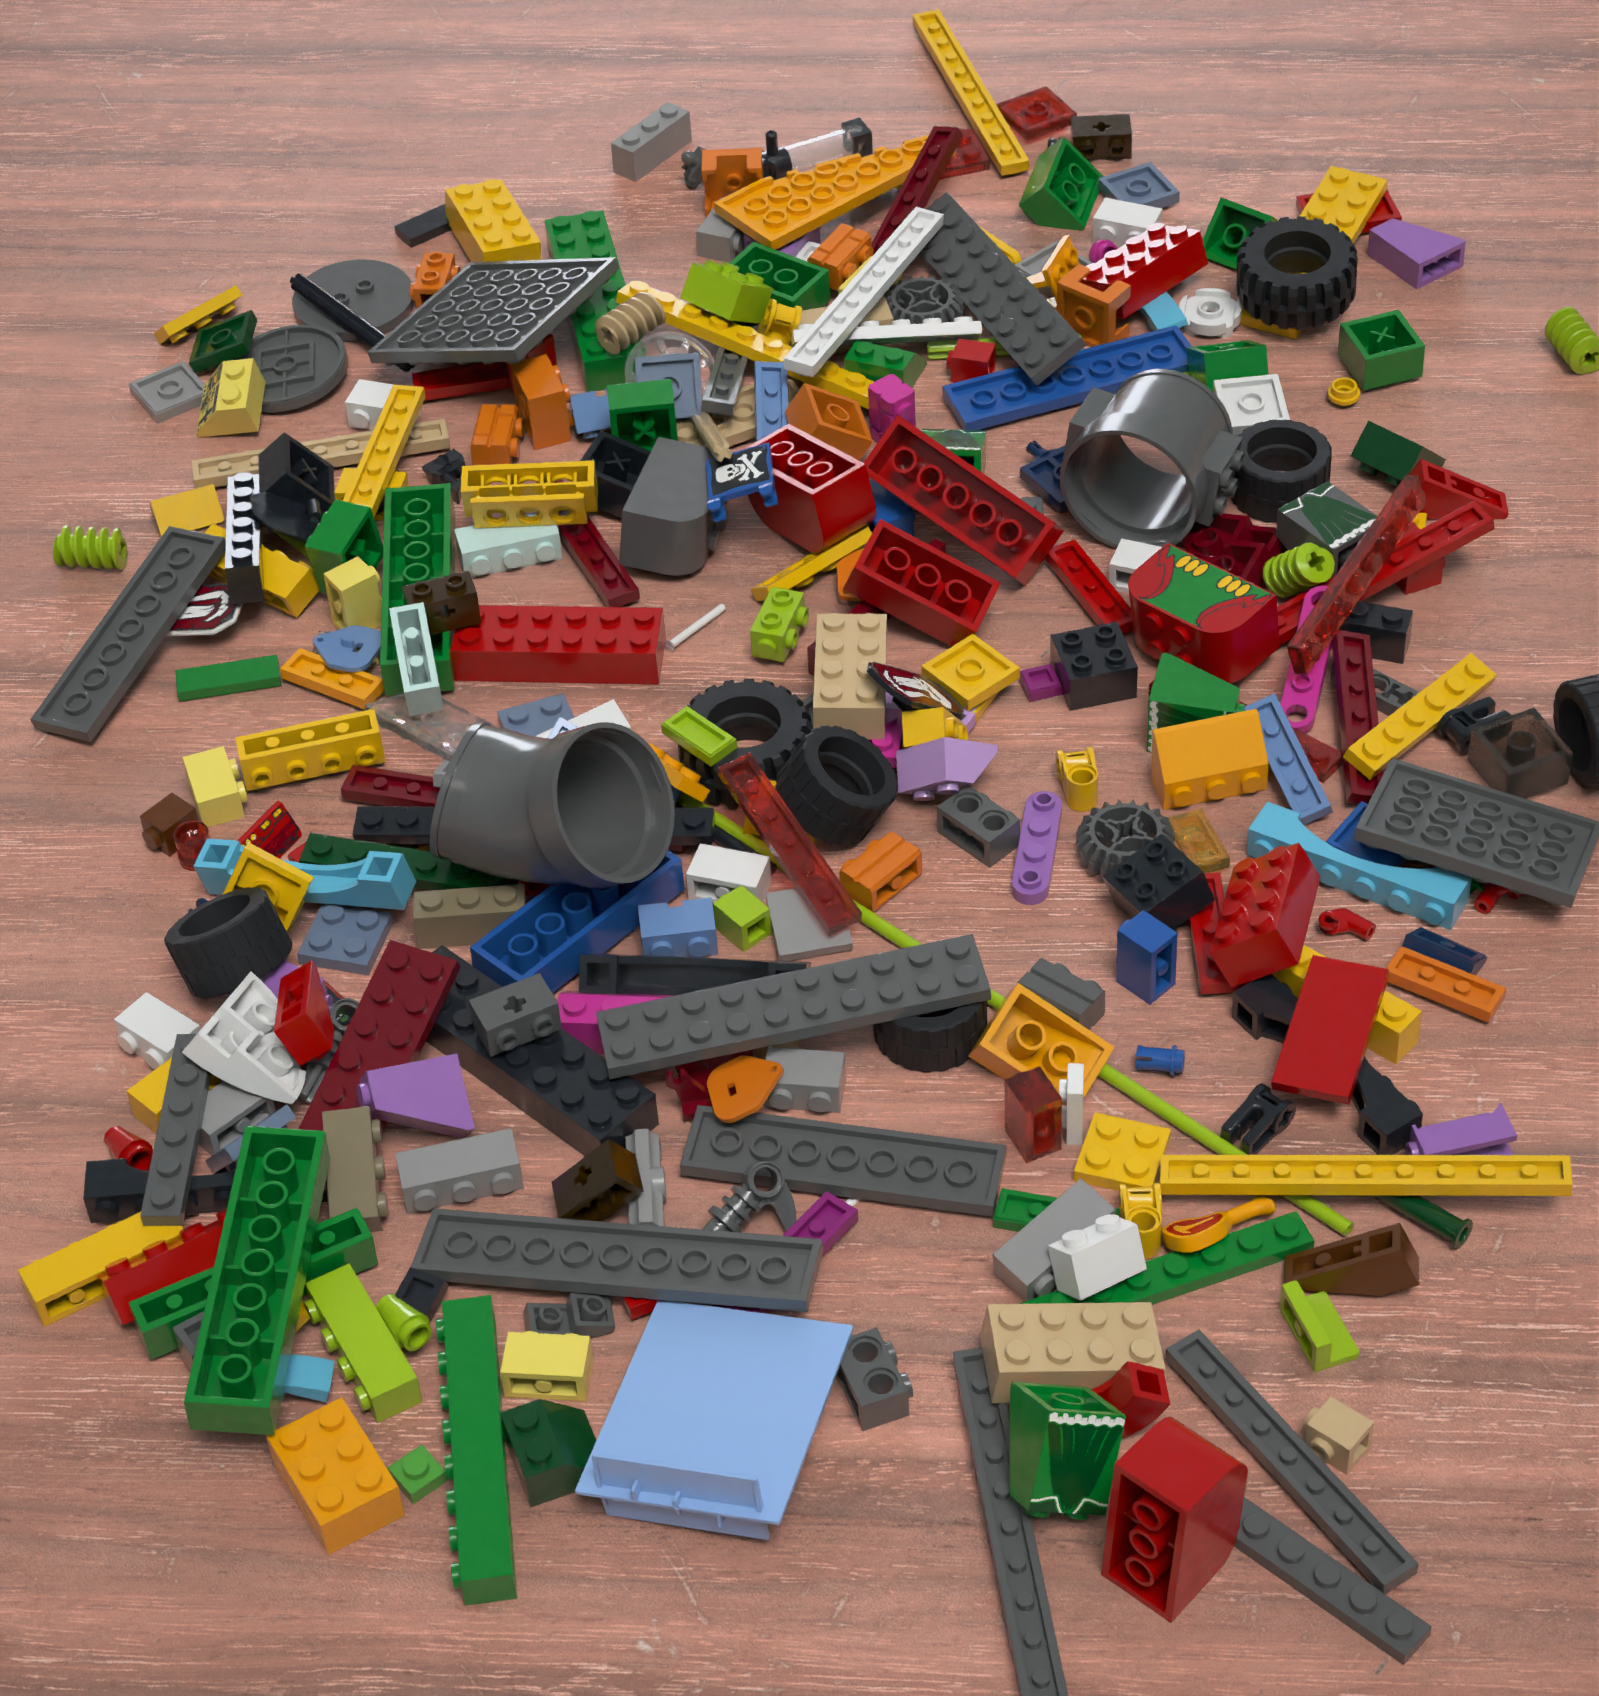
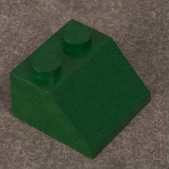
M1369 420L1350 455L1360 461L1358 468L1376 476L1378 471L1387 474L1385 481L1397 487L1400 486L1420 459L1440 467L1446 461V459L1429 449Z
M538 1399L500 1412L505 1442L530 1507L575 1493L577 1484L597 1441L585 1411Z

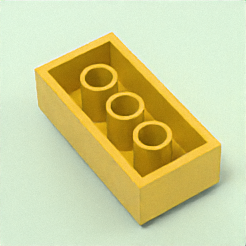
M489 179L482 183L461 184L445 189L446 218L471 262L541 260V241L502 179Z

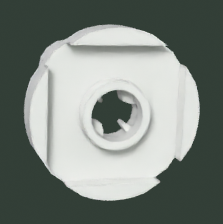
M1217 288L1196 290L1195 296L1187 299L1186 295L1179 304V308L1188 325L1183 326V331L1190 336L1204 335L1220 338L1232 336L1233 329L1241 322L1242 305L1237 298L1236 302L1230 298V292Z

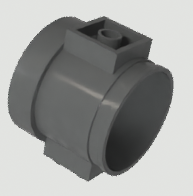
M1168 369L1142 371L1124 381L1115 394L1093 387L1069 422L1063 462L1060 469L1061 492L1075 520L1089 534L1108 546L1117 549L1121 539L1163 547L1166 543L1175 546L1186 537L1195 522L1210 526L1216 515L1222 516L1228 497L1232 498L1238 486L1239 479L1234 476L1235 472L1239 471L1245 455L1244 452L1240 451L1243 437L1233 434L1231 420L1223 403L1211 389L1199 380L1182 372ZM1121 435L1137 438L1153 445L1166 454L1183 475L1169 474L1147 465L1128 448Z

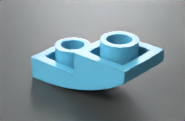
M1164 292L1137 310L1146 316L1148 327L1152 331L1176 325L1178 328L1188 325L1183 312L1167 292Z
M291 1354L282 1400L284 1394L288 1393L326 1403L330 1392L335 1361Z

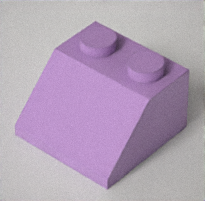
M943 737L896 751L898 793L913 795V800L915 801L935 799L934 794L958 793L959 787L973 784L998 753V745Z

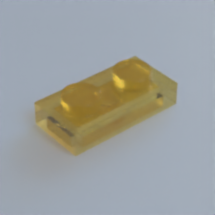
M1202 808L1168 817L1170 826L1173 827V832L1175 833V842L1179 849L1203 873H1211L1230 867V856Z

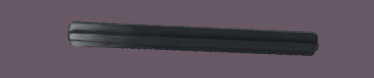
M297 273L295 277H291V289L371 348L386 336L303 274ZM409 363L395 364L404 372H409L411 368L416 366Z

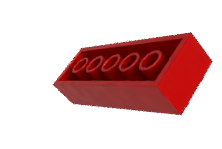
M899 415L895 417L864 461L870 479L1024 586L1029 582L1064 532L1051 519Z
M479 605L482 623L455 629L450 650L455 681L659 685L666 641L663 608Z

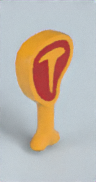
M1256 1195L1253 1200L1225 1212H1214L1203 1217L1171 1222L1162 1228L1165 1246L1177 1252L1201 1250L1226 1237L1233 1225L1259 1215L1274 1214L1276 1204L1272 1199L1264 1195Z

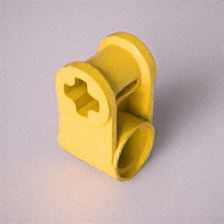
M771 298L767 303L764 316L758 327V333L770 338L780 339L784 344L789 345L793 330L798 329L800 324L802 307L796 305L792 308L777 303V300Z
M1088 746L1084 751L1068 753L1056 750L1057 775L1059 782L1062 784L1068 807L1079 812L1092 810L1098 804V771L1093 747Z
M1153 1183L1152 1187L1127 1188L1126 1184H1119L1120 1218L1138 1225L1144 1258H1152L1161 1249L1162 1199L1160 1183Z

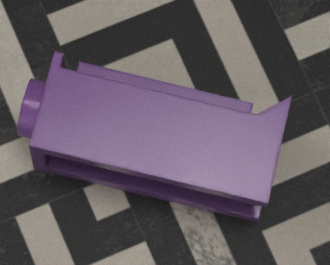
M1500 1102L1494 1113L1488 1112L1423 1126L1417 1129L1416 1125H1411L1410 1142L1405 1144L1406 1155H1513L1508 1142L1516 1141L1517 1134Z

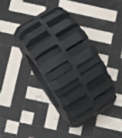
M1297 216V219L1283 217L1277 222L1271 220L1264 223L1261 229L1257 227L1249 234V237L1247 236L1243 240L1237 254L1236 290L1239 302L1256 320L1260 318L1262 323L1268 326L1272 324L1278 325L1279 329L1288 330V327L1296 328V330H1305L1306 327L1313 326V328L1321 327L1326 321L1331 323L1339 317V314L1342 315L1350 307L1356 295L1358 256L1354 243L1344 231L1339 232L1340 229L1332 223L1327 225L1318 218L1309 220L1306 219V216ZM1289 272H1305V274H1290Z
M744 679V682L729 680L724 681L723 685L719 687L713 685L705 690V694H697L690 701V705L687 704V706L736 738L737 741L750 739L764 741V743L753 747L737 748L712 767L678 744L679 760L685 767L702 776L699 783L710 790L707 795V800L710 803L718 806L720 803L726 804L727 808L738 809V806H745L750 778L775 781L780 769L804 737L812 730L809 710L798 696L792 695L790 690L781 685L775 687L774 683L763 680L760 683L754 682V679Z

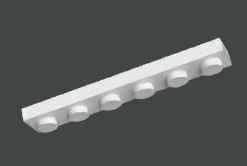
M968 316L954 318V322L942 323L941 318L924 319L923 324H911L910 320L901 319L892 321V325L879 326V321H865L860 323V327H855L840 346L853 345L856 340L872 344L978 339L982 334L981 321H973V318ZM802 324L798 326V329L793 330L791 334V347L798 343L813 324Z

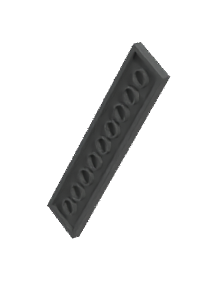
M948 192L937 198L926 209L944 214L943 225L919 253L942 279H946L947 284H955V288L961 291L960 297L963 298V303L981 321L983 326L1036 386L1086 346V343Z
M970 934L598 1011L596 1015L609 1078L614 1079L991 1000V989L974 936Z
M433 1208L411 1268L438 1277L446 1282L808 1312L824 1249L822 1239Z

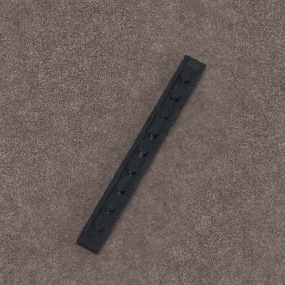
M358 806L352 834L354 840L379 844H430V829L435 807ZM674 808V829L670 845H699L700 843L712 845L715 823L714 808Z

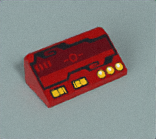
M276 801L237 841L244 847L251 843L280 859L301 838L302 833L282 802Z

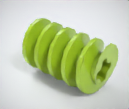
M1573 307L1559 309L1549 318L1545 326L1547 340L1552 343V346L1575 373L1586 375L1599 370V337H1597L1595 331L1591 329L1590 325L1585 322L1576 309Z
M64 525L61 534L55 538L53 559L57 566L66 564L68 567L79 565L80 567L88 568L91 565L93 568L104 566L106 569L117 567L119 570H123L126 567L128 556L127 544L119 528H115L112 537H110L108 528L102 527L99 536H97L96 528L89 527L85 536L82 526H77L74 535H72L71 527Z
M1311 542L1304 543L1266 561L1263 567V578L1271 592L1278 597L1287 598L1330 579L1334 572V558L1327 549Z

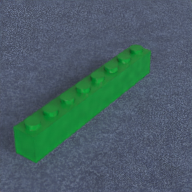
M491 1295L442 1301L443 1318L436 1319V1332L438 1343H445V1351L438 1352L440 1377L447 1376V1385L440 1386L442 1410H449V1419L442 1420L444 1444L451 1445L452 1454L444 1455L447 1480H453L454 1489L446 1490L449 1516L456 1515V1525L449 1526L451 1552H458L459 1562L451 1563L454 1590L462 1589L465 1606L517 1599L506 1447L500 1416L503 1408L497 1331Z

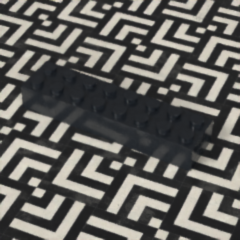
M443 945L432 952L457 960L461 968L426 1040L427 1043L445 1056L457 1053L460 1066L584 1156H587L608 1139L626 1149L625 1137L630 1136L634 1130L649 1129L652 1131L659 1125L656 1094L629 1075L610 1079L606 1059L563 1029L490 1057L473 1027L469 1000L502 988V986Z

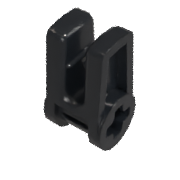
M1486 697L1446 712L1437 725V732L1443 738H1450L1456 743L1457 750L1466 755L1505 734L1509 730L1511 714L1506 710L1494 713L1496 703L1491 697Z
M1258 1084L1241 1106L1222 1125L1220 1137L1233 1145L1237 1140H1241V1136L1250 1129L1242 1138L1241 1151L1248 1155H1256L1278 1133H1281L1288 1127L1296 1113L1297 1106L1289 1099L1282 1100L1273 1095L1271 1088L1265 1084Z

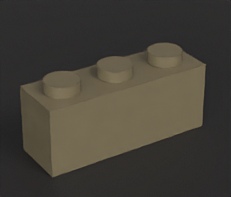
M525 884L414 892L413 921L418 948L427 949L439 948L441 945L454 947L475 944L527 904Z
M370 1106L322 1112L323 1131H326L330 1157L327 1172L329 1217H335L358 1207L370 1232L383 1231L382 1217L388 1216L389 1211L386 1192L380 1193L379 1180L386 1179L383 1155L377 1156L376 1143H383L380 1119H373Z

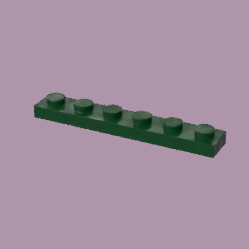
M311 832L299 859V863L337 865L363 860L367 857L369 851L403 853L416 880L414 888L431 891L514 885L519 882L518 880L493 876L454 864L451 860L434 857L429 851Z

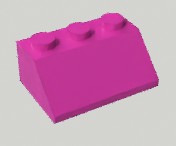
M565 991L559 993L557 1002L562 1029L596 1053L604 1054L596 1012L676 995L598 994Z

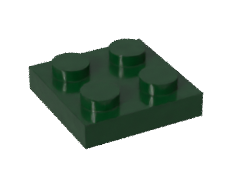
M246 311L198 330L189 360V365L195 373L204 369L212 370L223 361L239 360L249 353L258 320L253 311Z

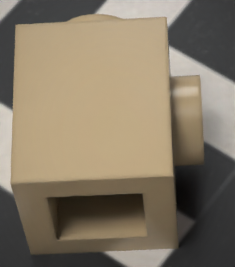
M1330 1396L1321 1408L1314 1407L1307 1415L1303 1424V1428L1306 1430L1305 1443L1324 1463H1328L1348 1475L1371 1448L1374 1422Z

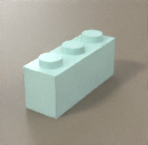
M536 512L525 514V516H535ZM472 525L454 529L458 556L463 572L469 571L471 578L563 559L557 525L475 528Z
M424 602L389 608L409 716L444 710Z

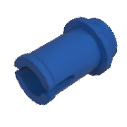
M1173 1045L1172 1049L1137 1046L1136 1056L1150 1057L1152 1060H1136V1070L1170 1072L1171 1076H1175L1176 1072L1183 1073L1185 1050L1178 1049L1177 1045Z

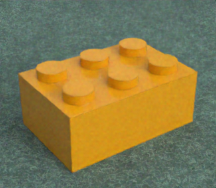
M342 1397L275 1430V1435H266L275 1468L328 1555L405 1516L398 1485Z

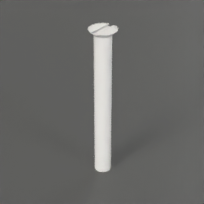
M719 604L670 641L666 640V648L673 652L677 645L726 610L725 605Z

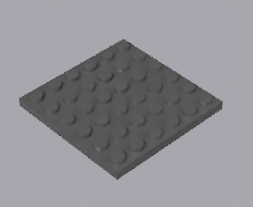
M616 257L470 262L367 352L371 363H385L388 366L397 363H409L410 365L421 363L441 365L446 362H458L460 365L470 362H482L483 364H492L494 362L519 363L526 358L525 355L531 349L543 342V338L551 331L559 328L560 323L567 316L574 314L580 304L593 296V292L601 285L609 282L610 277L620 269Z

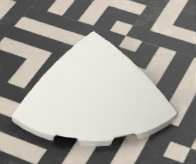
M252 972L246 976L182 1051L184 1055L221 1080L270 1100L293 1104L301 1093L305 1082L306 1071L300 1069V1065L274 1033L278 999Z

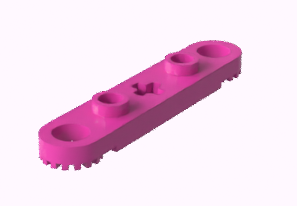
M1328 586L1314 587L1304 597L1280 704L1287 719L1288 715H1291V712L1295 713V711L1297 713L1301 711L1306 716L1300 722H1293L1288 719L1296 736L1300 733L1301 735L1304 732L1308 733L1315 723L1332 646V637L1336 628L1340 606L1339 595L1333 588ZM1322 598L1324 600L1326 598L1331 604L1325 608H1317L1313 605V602H1316V599L1320 600ZM1308 656H1314L1315 658L1311 664H1305L1304 662Z

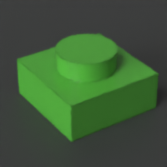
M420 1445L387 1467L399 1489L412 1504H415L448 1481L444 1468L423 1445Z

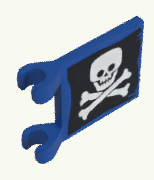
M769 442L733 452L730 459L724 457L722 462L717 461L715 458L706 460L709 496L707 506L709 511L712 512L714 523L727 519L724 501L758 491L764 499L765 508L778 505Z

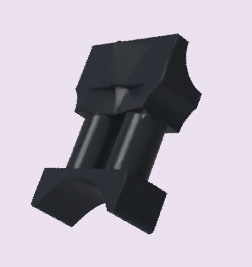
M453 448L422 466V470L428 476L431 485L451 483L453 501L460 504L462 498L461 479H457L461 478L462 466H466L464 456Z

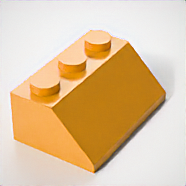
M1257 709L1152 730L1151 783L1163 810L1267 789L1269 763Z

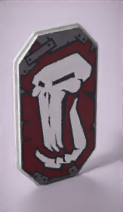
M227 584L201 585L166 636L215 635L237 621L243 603L230 604Z

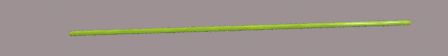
M682 792L677 803L685 808H711ZM714 810V824L762 855L769 856L770 860L777 864V868L805 886L827 883L755 835L743 833L741 826ZM841 892L845 912L900 948L921 945L920 942ZM991 989V1000H987V1004L997 1010L1005 997ZM1105 1063L1098 1074L1100 1078L1218 1155H1248L1109 1064ZM1282 1195L1345 1237L1351 1233L1354 1227L1353 1222L1311 1195Z

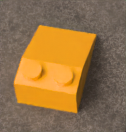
M1017 983L1005 996L968 1056L1000 1078L1060 1105H1067V1103H1059V1080L1067 1079L1068 1063L1084 1064V1099L1115 1047Z

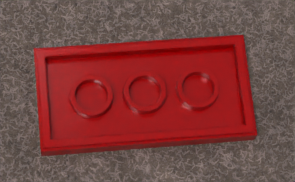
M1312 955L1271 1080L1273 1090L1347 1105L1350 1104L1389 979V969Z

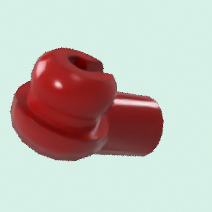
M1488 882L1475 900L1474 907L1478 912L1488 914L1499 898L1505 893L1512 899H1517L1518 896L1521 897L1523 894L1514 893L1508 888Z
M1346 908L1326 910L1318 918L1320 930L1329 935L1352 932L1365 940H1369L1376 929V924Z

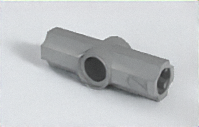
M637 1129L630 1136L625 1137L626 1149L636 1154L644 1191L626 1204L629 1205V1224L665 1227L663 1202H666L664 1167H661L662 1157L659 1134L652 1133L649 1129Z

